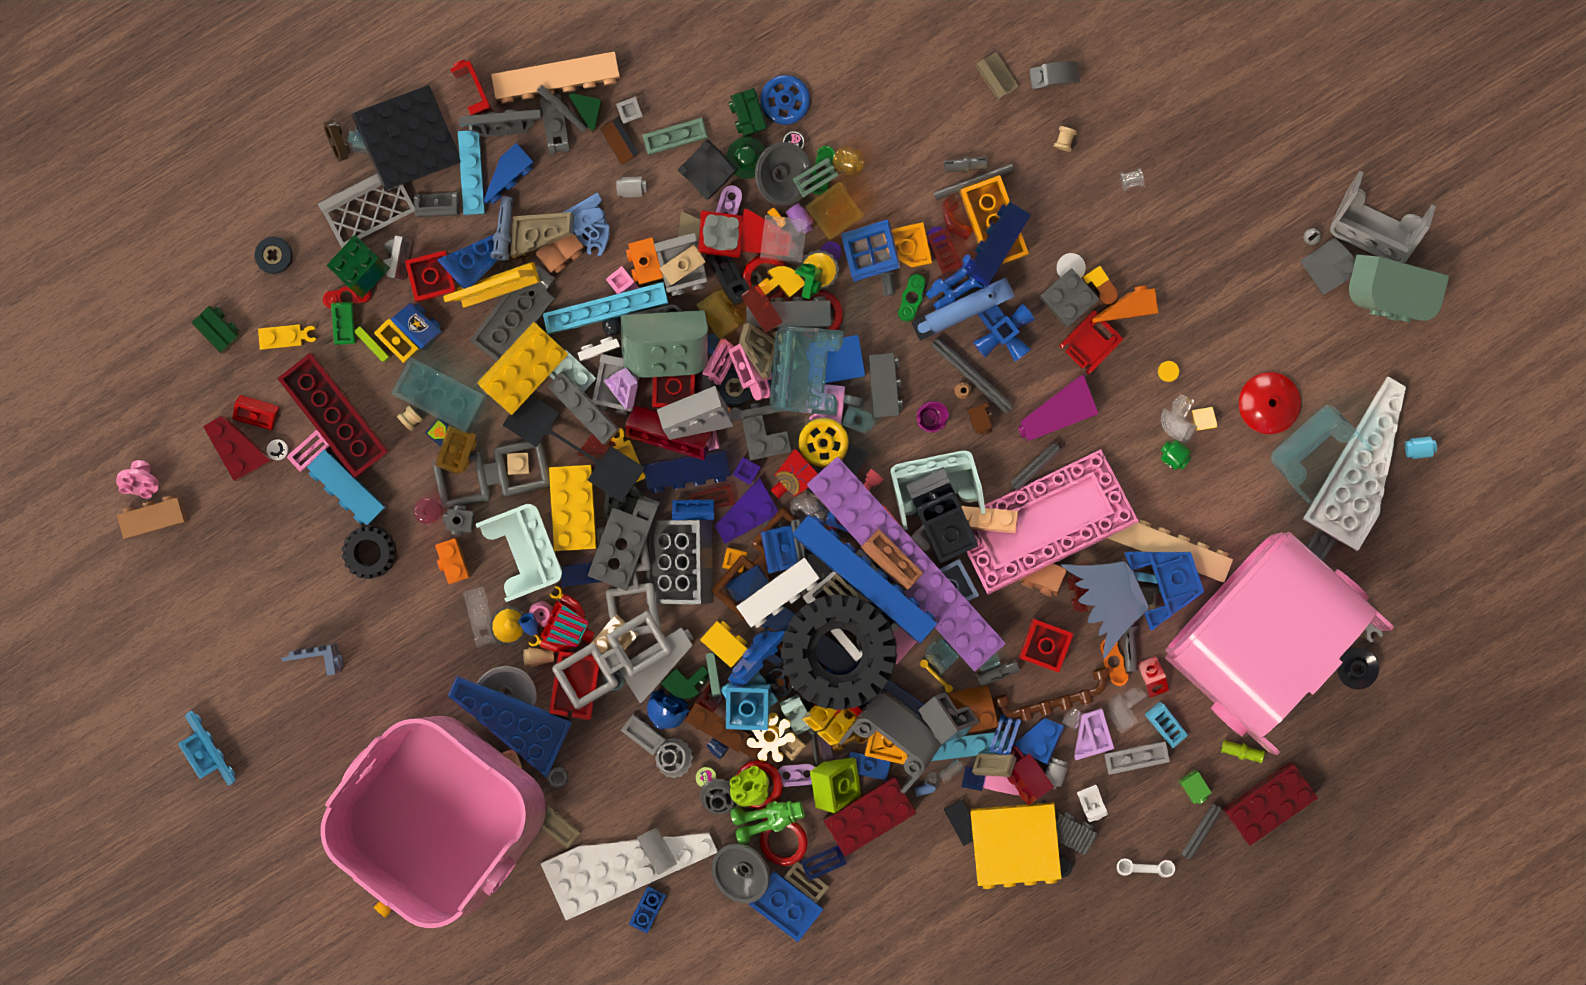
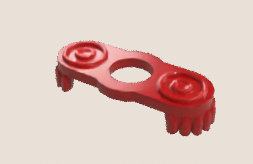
M342 287L339 290L328 291L323 295L322 300L325 307L331 309V303L343 302L341 300L342 292L349 291L352 293V300L350 302H353V305L362 302L367 303L372 298V290L361 298L349 287Z

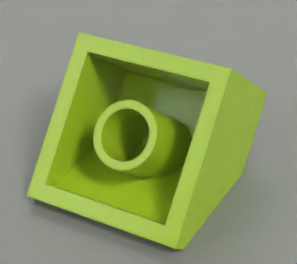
M856 758L823 762L810 771L815 806L818 809L836 813L861 796Z

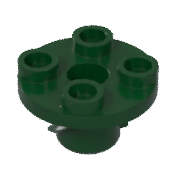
M742 137L735 140L729 146L726 157L738 168L734 173L737 177L743 179L755 178L757 161L766 149L759 140L752 137Z

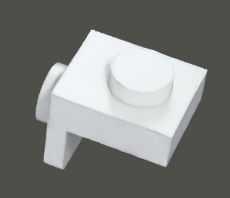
M1097 785L1077 792L1089 822L1099 820L1108 815Z

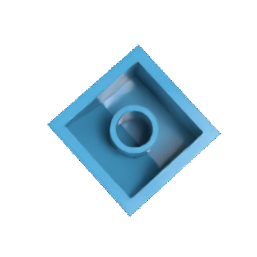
M729 683L726 687V729L768 730L771 708V684L747 683L733 685Z

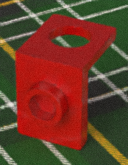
M1156 656L1138 662V668L1146 683L1150 698L1169 691L1166 676ZM1157 685H1163L1158 690H1152Z

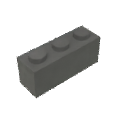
M894 353L869 355L873 417L899 416V411H903L902 399H898L897 391H901L900 378H896L895 371L899 370L898 357L894 358Z

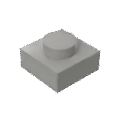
M636 97L616 104L623 124L643 118Z

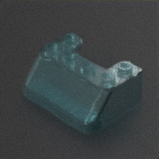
M782 326L777 330L770 403L774 410L827 415L837 414L838 403L835 395L824 393L827 352L840 350L843 344L844 331Z

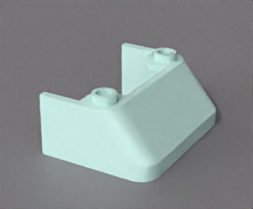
M957 451L899 463L891 468V476L903 530L908 529L906 516L917 512L905 483L942 467L946 471L955 494H959V498L964 502L978 501L981 514L986 513L982 486L973 456L969 451Z

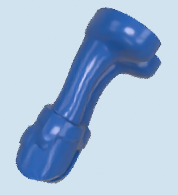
M969 254L963 257V265L957 272L945 280L941 278L936 280L927 291L926 295L929 299L940 295L939 293L942 291L945 294V297H941L933 304L936 310L955 302V299L970 289L977 287L983 289L989 286L979 271L963 284L951 289L954 284L965 276L978 270Z

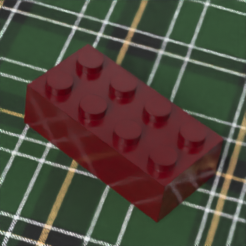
M1289 762L1224 807L1223 811L1245 843L1251 846L1317 800L1318 797L1295 764Z
M894 775L863 793L836 813H831L823 818L824 823L845 857L916 814L906 794L901 792L902 788Z

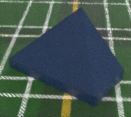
M756 565L731 579L725 587L736 602L747 599L768 584L769 580L760 566Z

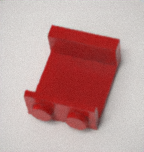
M465 59L454 63V67L450 69L452 74L458 78L470 73L483 100L467 107L470 115H483L485 112H494L472 63L465 61Z

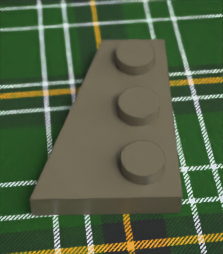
M571 212L513 216L510 256L517 258L573 235L574 215Z

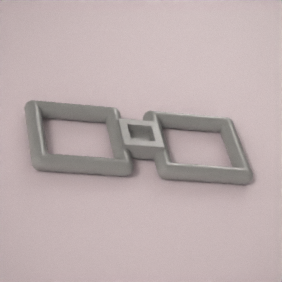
M600 527L596 529V538L598 546L604 533L605 527ZM645 542L640 555L641 563H638L635 568L628 590L613 588L606 591L609 617L611 621L617 614L616 596L646 592L649 611L661 629L654 585L652 583L639 584L638 572L647 571L651 567L647 542ZM648 625L632 629L639 635L652 633Z
M649 611L640 614L608 633L607 639L612 646L610 650L601 654L597 645L592 643L553 666L552 670L575 709L582 708L617 687L618 681L613 673L624 667L628 675L634 677L672 654L670 645ZM646 621L662 650L633 667L617 638ZM592 654L608 682L579 699L562 670Z

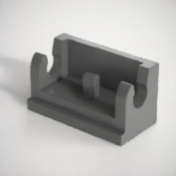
M457 192L416 194L414 196L415 216L417 218L459 216Z

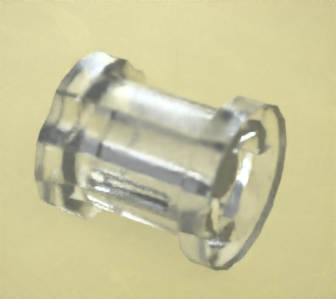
M1137 168L1136 171L1130 173H1120V181L1124 191L1129 187L1137 185L1142 187L1145 185L1141 168Z

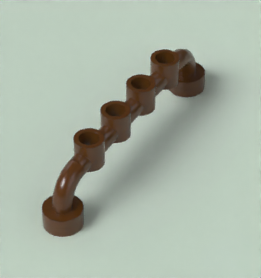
M1101 667L1092 671L1094 680H1099L1097 687L1092 689H1084L1078 693L1066 694L1056 699L1022 706L1016 710H1009L1006 705L1010 704L1008 695L1004 694L992 698L995 708L998 707L1005 717H1020L1021 721H1027L1032 719V714L1040 712L1042 716L1053 713L1052 708L1060 706L1061 710H1067L1072 708V703L1080 701L1082 705L1093 702L1092 697L1101 694L1105 690L1107 677L1110 676L1108 667Z

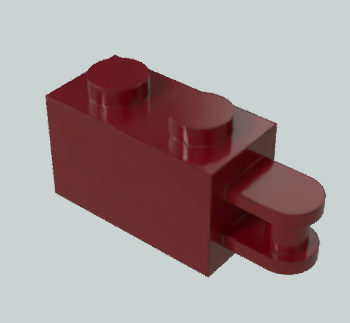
M1013 745L1010 755H1014L1017 758V763L1015 762L1011 777H1007V779L1015 786L1021 799L1029 806L1054 788V786L1032 755L1029 753L1024 757L1018 747Z

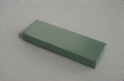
M703 118L642 135L648 156L708 139Z

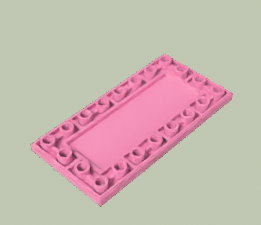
M1099 450L1025 485L1019 490H1015L986 504L985 508L1018 511L1016 533L971 529L978 547L967 551V554L989 595L1139 523L1102 450Z

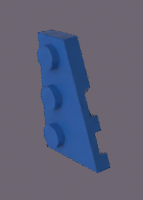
M494 235L441 257L437 261L463 289L471 287L498 261L490 256L494 248Z

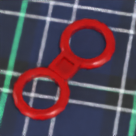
M761 255L753 258L746 265L742 279L745 278L753 298H761L751 285L753 270L763 263H770L776 267H788L780 258L773 255ZM780 289L776 294L764 296L763 302H771V298H784V302L792 301L794 297H802L803 291L799 289L788 298ZM820 290L818 294H815L810 299L805 298V301H810L813 297H826V301H830L833 307L834 320L831 326L823 331H815L809 327H797L805 336L812 339H825L832 336L839 329L843 320V309L839 300L833 294Z
M756 760L746 763L739 769L736 776L752 766H757L759 769L767 772L773 779L774 789L771 796L762 804L749 807L760 810L766 808L770 802L776 801L779 803L778 799L782 794L783 783L780 773L773 765L765 761ZM762 818L763 822L767 821L768 818ZM797 822L786 826L795 832L799 841L798 850L789 857L778 856L770 848L768 839L772 829L761 832L759 841L761 851L774 864L781 866L794 865L806 853L808 844L806 832Z

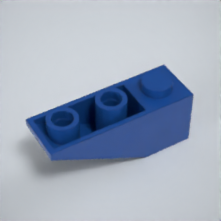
M517 143L499 159L484 198V202L487 205L489 203L495 204L502 197L501 193L505 189L511 190L518 183L516 180L521 175L525 177L533 170L534 162Z

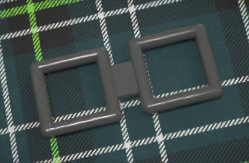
M542 440L537 447L527 441L496 447L493 451L496 462L485 465L483 464L480 452L470 453L468 459L475 462L481 493L452 500L448 499L442 468L434 466L436 462L434 461L433 469L442 508L450 509L453 508V505L464 506L487 501L490 499L488 485L497 483L501 484L504 496L550 487V475ZM535 448L542 480L510 487L503 454Z

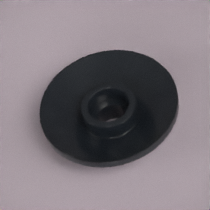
M1353 648L1346 651L1340 657L1343 663L1337 668V673L1342 683L1347 687L1356 690L1365 689L1371 686L1377 679L1379 664L1376 657L1370 651L1362 648ZM1356 664L1360 666V670L1358 672H1354L1353 667Z

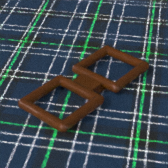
M780 508L762 531L774 529L783 518L789 523L798 518L786 508ZM761 532L752 542L753 547L760 552L753 562L746 556L741 555L712 589V594L743 620L745 618L736 607L738 604L722 590L743 565L748 570L759 565L769 582L773 580L770 577L771 573H768Z

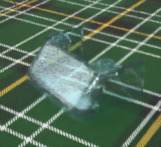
M1332 405L1323 406L1274 449L1271 454L1272 463L1309 505L1312 503V499L1299 486L1307 477L1306 469L1300 462L1329 436L1332 435L1341 443L1349 442L1356 436L1369 451L1373 449Z

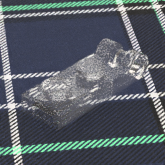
M484 587L464 591L463 595L476 647H483V644L491 643V645L496 644L497 641L490 634L491 613ZM487 629L488 635L481 636L480 630Z

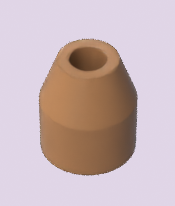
M965 382L959 383L955 386L954 393L957 398L966 399L971 395V387ZM963 387L966 388V393L964 394L961 393V388Z

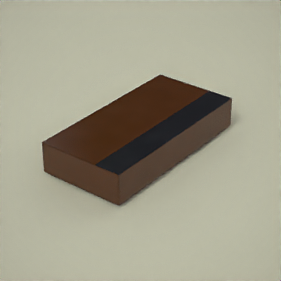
M618 118L600 128L621 165L639 155Z

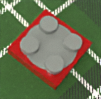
M702 210L700 212L698 252L739 258L743 216Z

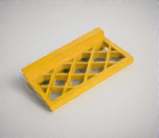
M531 262L479 280L466 289L458 287L457 292L445 295L443 298L445 302L461 301L463 308H467L540 283L535 264Z

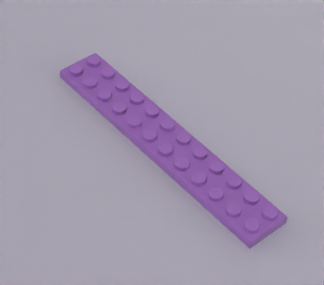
M838 456L806 484L861 546L880 529L923 572L922 576L913 586L904 591V594L908 598L912 597L920 604L918 608L924 613L929 611L936 617L935 622L937 626L935 628L974 672L1006 644Z

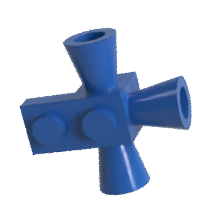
M1021 304L1010 318L1005 316L997 305L977 314L991 332L973 341L975 347L984 358L991 353L998 343L1001 346L1006 343L1014 362L1031 350L1015 336L1019 333L1018 328L1035 320L1024 304Z

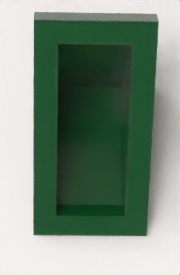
M574 93L570 94V99L592 133L595 132L602 101Z

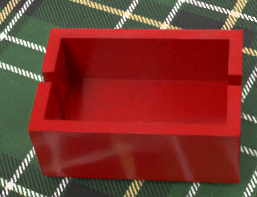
M559 651L557 664L576 652ZM589 654L562 670L579 699L596 690L600 667L593 655ZM555 676L549 713L568 716L569 711H573L572 717L590 720L592 718L594 701L580 709H575Z

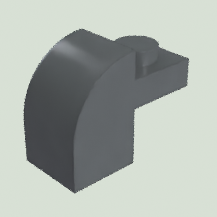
M1054 62L1029 69L1031 86L1034 90L1080 83L1078 62Z

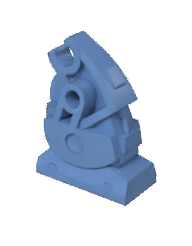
M598 192L563 213L571 212L574 215L573 233L581 244L588 246L587 253L592 255L591 249L598 247L599 252L597 256H602L610 239V228L606 222L604 211L599 207L602 200ZM583 234L589 238L588 241L583 238Z

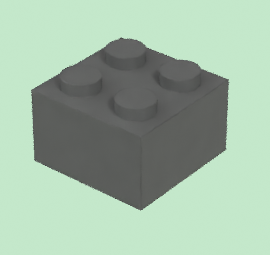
M1072 268L1039 296V299L1065 328L1069 327L1099 300Z

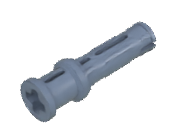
M509 196L501 197L497 232L493 236L494 248L490 255L491 258L501 261L509 259L508 247L512 240L509 231L514 198L512 199Z

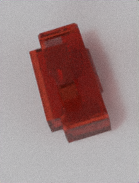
M1070 575V578L1067 579L1069 591L1073 590L1074 599H1071L1073 611H1078L1079 613L1088 611L1086 605L1078 600L1089 589L1078 587L1076 583L1081 581L1080 577Z

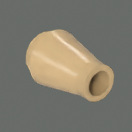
M528 647V649L523 650L524 666H530L531 668L548 662H554V653L547 649Z

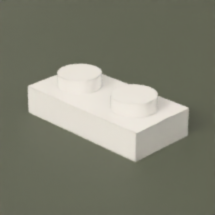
M611 336L600 340L601 344L593 347V344L581 347V352H578L580 361L620 348L618 339L613 340Z

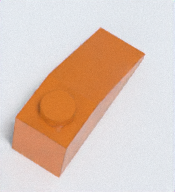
M1147 285L1134 287L1135 291L1125 294L1092 318L1093 323L1157 314L1158 307L1155 288L1147 289Z

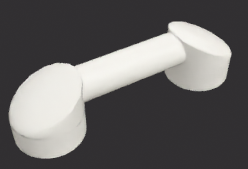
M1121 859L1117 863L1116 869L1122 876H1127L1132 872L1158 873L1159 876L1167 878L1174 874L1175 865L1169 860L1162 861L1159 865L1133 864L1129 859Z

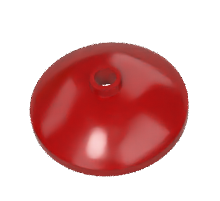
M1265 372L1252 377L1246 382L1239 395L1238 407L1243 421L1251 429L1262 434H1277L1291 427L1298 418L1301 409V397L1296 385L1289 378L1279 373ZM1271 399H1274L1276 402L1274 407L1269 405Z

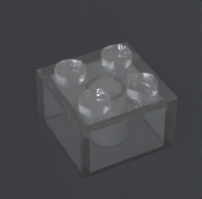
M765 215L760 259L802 264L807 220Z

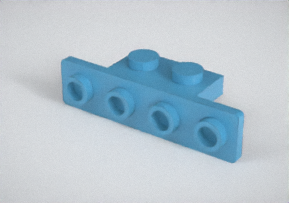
M193 711L188 712L185 718L195 734L178 743V746L199 779L218 769L227 785L236 782L234 778L236 775L230 766L227 767L223 761L225 759L223 753L213 745V737L208 731L205 732L201 725L202 720L197 713L194 714Z

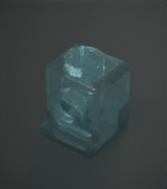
M849 405L841 425L865 434L866 430L871 431L874 419H871V413ZM858 416L863 420L859 425L855 423V418Z
M942 639L937 644L933 641L925 649L927 651L925 658L939 671L940 675L945 673L959 658ZM936 655H941L942 660H940Z

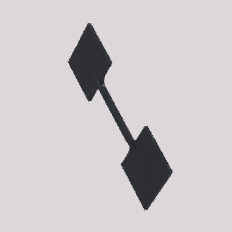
M530 395L512 415L509 414L502 425L533 446L537 447L545 435L551 434L592 460L596 467L587 481L621 503L645 470V467L610 446L601 459H595L552 431V424L560 413L533 395Z

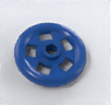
M791 75L776 76L766 83L761 92V107L764 114L771 121L782 125L793 124L801 120L807 113L810 106V94L806 85L800 79ZM782 84L784 89L776 93L774 87ZM793 85L799 90L797 95H794L789 90ZM783 96H788L789 102L783 103L781 101V98ZM775 97L776 106L770 107L769 98ZM796 100L801 102V107L798 111L792 108ZM779 109L788 110V116H780Z

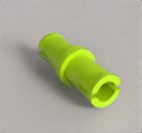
M1225 739L1221 747V753L1238 756V759L1241 760L1245 758L1262 763L1265 754L1264 750L1251 748L1245 743L1241 745Z

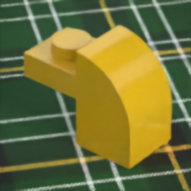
M778 266L767 272L772 279H764L758 284L760 289L756 292L763 298L778 285L789 298L803 287L805 282L798 274H795L793 269Z

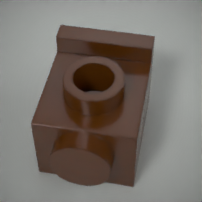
M988 403L967 410L975 434L980 432L981 436L993 432L991 423H994L991 412H986L985 409L989 407Z

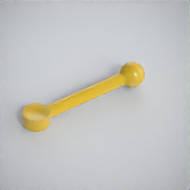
M921 660V667L926 668L945 687L946 692H952V685H948L928 665L927 660Z

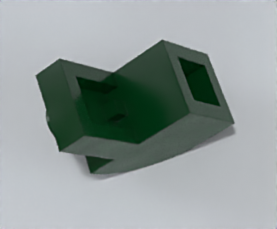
M703 665L688 679L676 668L661 684L678 698H692L700 692L695 685L701 686L709 678L706 675L708 669Z

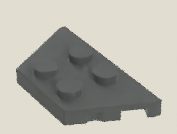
M506 110L504 113L490 111L485 112L483 115L459 117V125L461 127L469 125L470 131L478 133V135L483 137L524 134L535 125L534 120H540L541 117L540 110L518 112L516 110Z

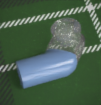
M929 772L925 783L914 787L917 797L936 791L940 782V776L937 772Z

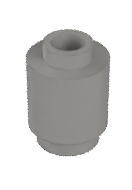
M642 176L617 179L618 196L636 198L643 197L644 193H647V180H643Z
M1052 757L1044 772L1054 786L1052 789H1056L1057 786L1062 787L1068 770V763Z

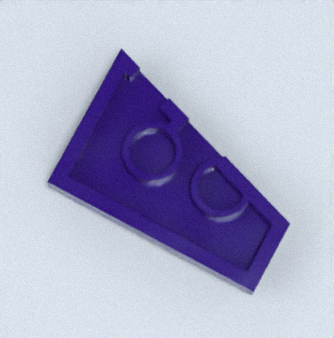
M760 478L715 525L725 544L770 520L778 512Z

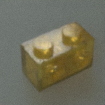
M723 290L715 291L697 304L700 311H705L706 320L719 339L726 338L744 325L742 314L738 309H734L730 299Z

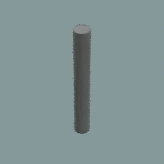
M542 84L536 89L538 93L583 132L588 125Z

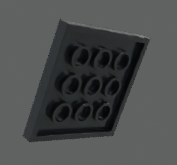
M429 85L352 113L353 120L385 192L450 168L461 162L459 152Z

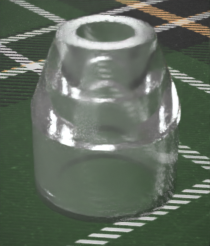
M1075 708L1070 709L1065 714L1061 723L1076 731L1081 722L1082 712Z

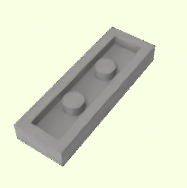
M1165 741L1104 753L1109 775L1170 762Z

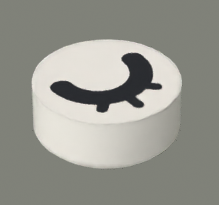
M273 440L267 446V454L273 460H283L289 453V447L283 440Z

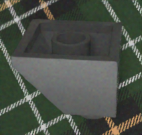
M1334 237L1300 260V262L1322 295H1325L1351 278L1355 259Z

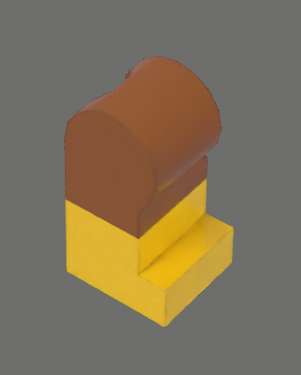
M1101 266L1081 278L1086 284H1092L1098 293L1100 303L1110 305L1116 301L1118 293Z

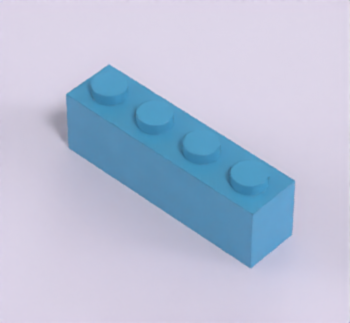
M324 449L307 466L310 470L308 474L315 481L318 482L320 480L325 485L324 490L331 496L335 494L340 499L338 503L346 511L350 509L355 514L354 519L359 524L363 525L365 523L370 525L387 508L363 483L354 478L350 471L329 450Z

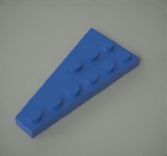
M456 676L448 696L547 778L572 721Z

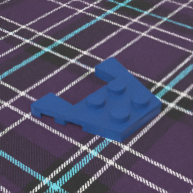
M1125 552L1126 560L1131 570L1152 565L1164 602V606L1144 612L1149 630H1154L1158 625L1204 592L1191 552Z

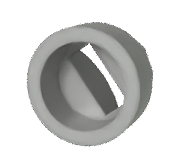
M1311 228L1305 231L1303 239L1308 245H1315L1321 240V233L1319 230ZM1316 232L1317 236L1310 241L1308 238Z

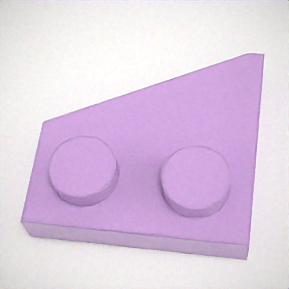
M627 368L616 372L604 380V383L626 410L634 406L638 381Z
M1102 708L1081 714L1074 754L1075 760L1114 749Z

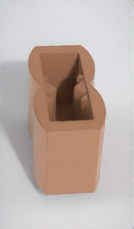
M573 234L541 247L536 252V255L551 274L554 272L559 274L567 267L565 263L571 259L575 261L583 255L582 250L584 246Z

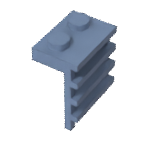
M337 643L327 645V649H325V645L315 647L314 651L312 647L301 650L302 653L300 649L290 651L287 657H281L283 662L324 655L327 676L341 672V668L344 667L343 657L339 655Z

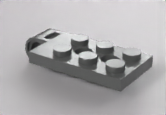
M641 495L633 514L613 507L587 576L627 591L661 503ZM619 538H624L627 541L628 545L625 550L618 549L616 542ZM611 558H617L620 561L618 569L615 570L609 566Z

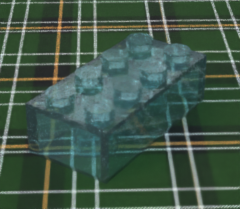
M413 357L409 358L391 392L392 395L466 433L469 432L487 395Z

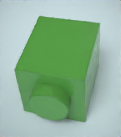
M1196 770L1178 780L1193 804L1205 802L1209 799L1208 795L1212 793Z

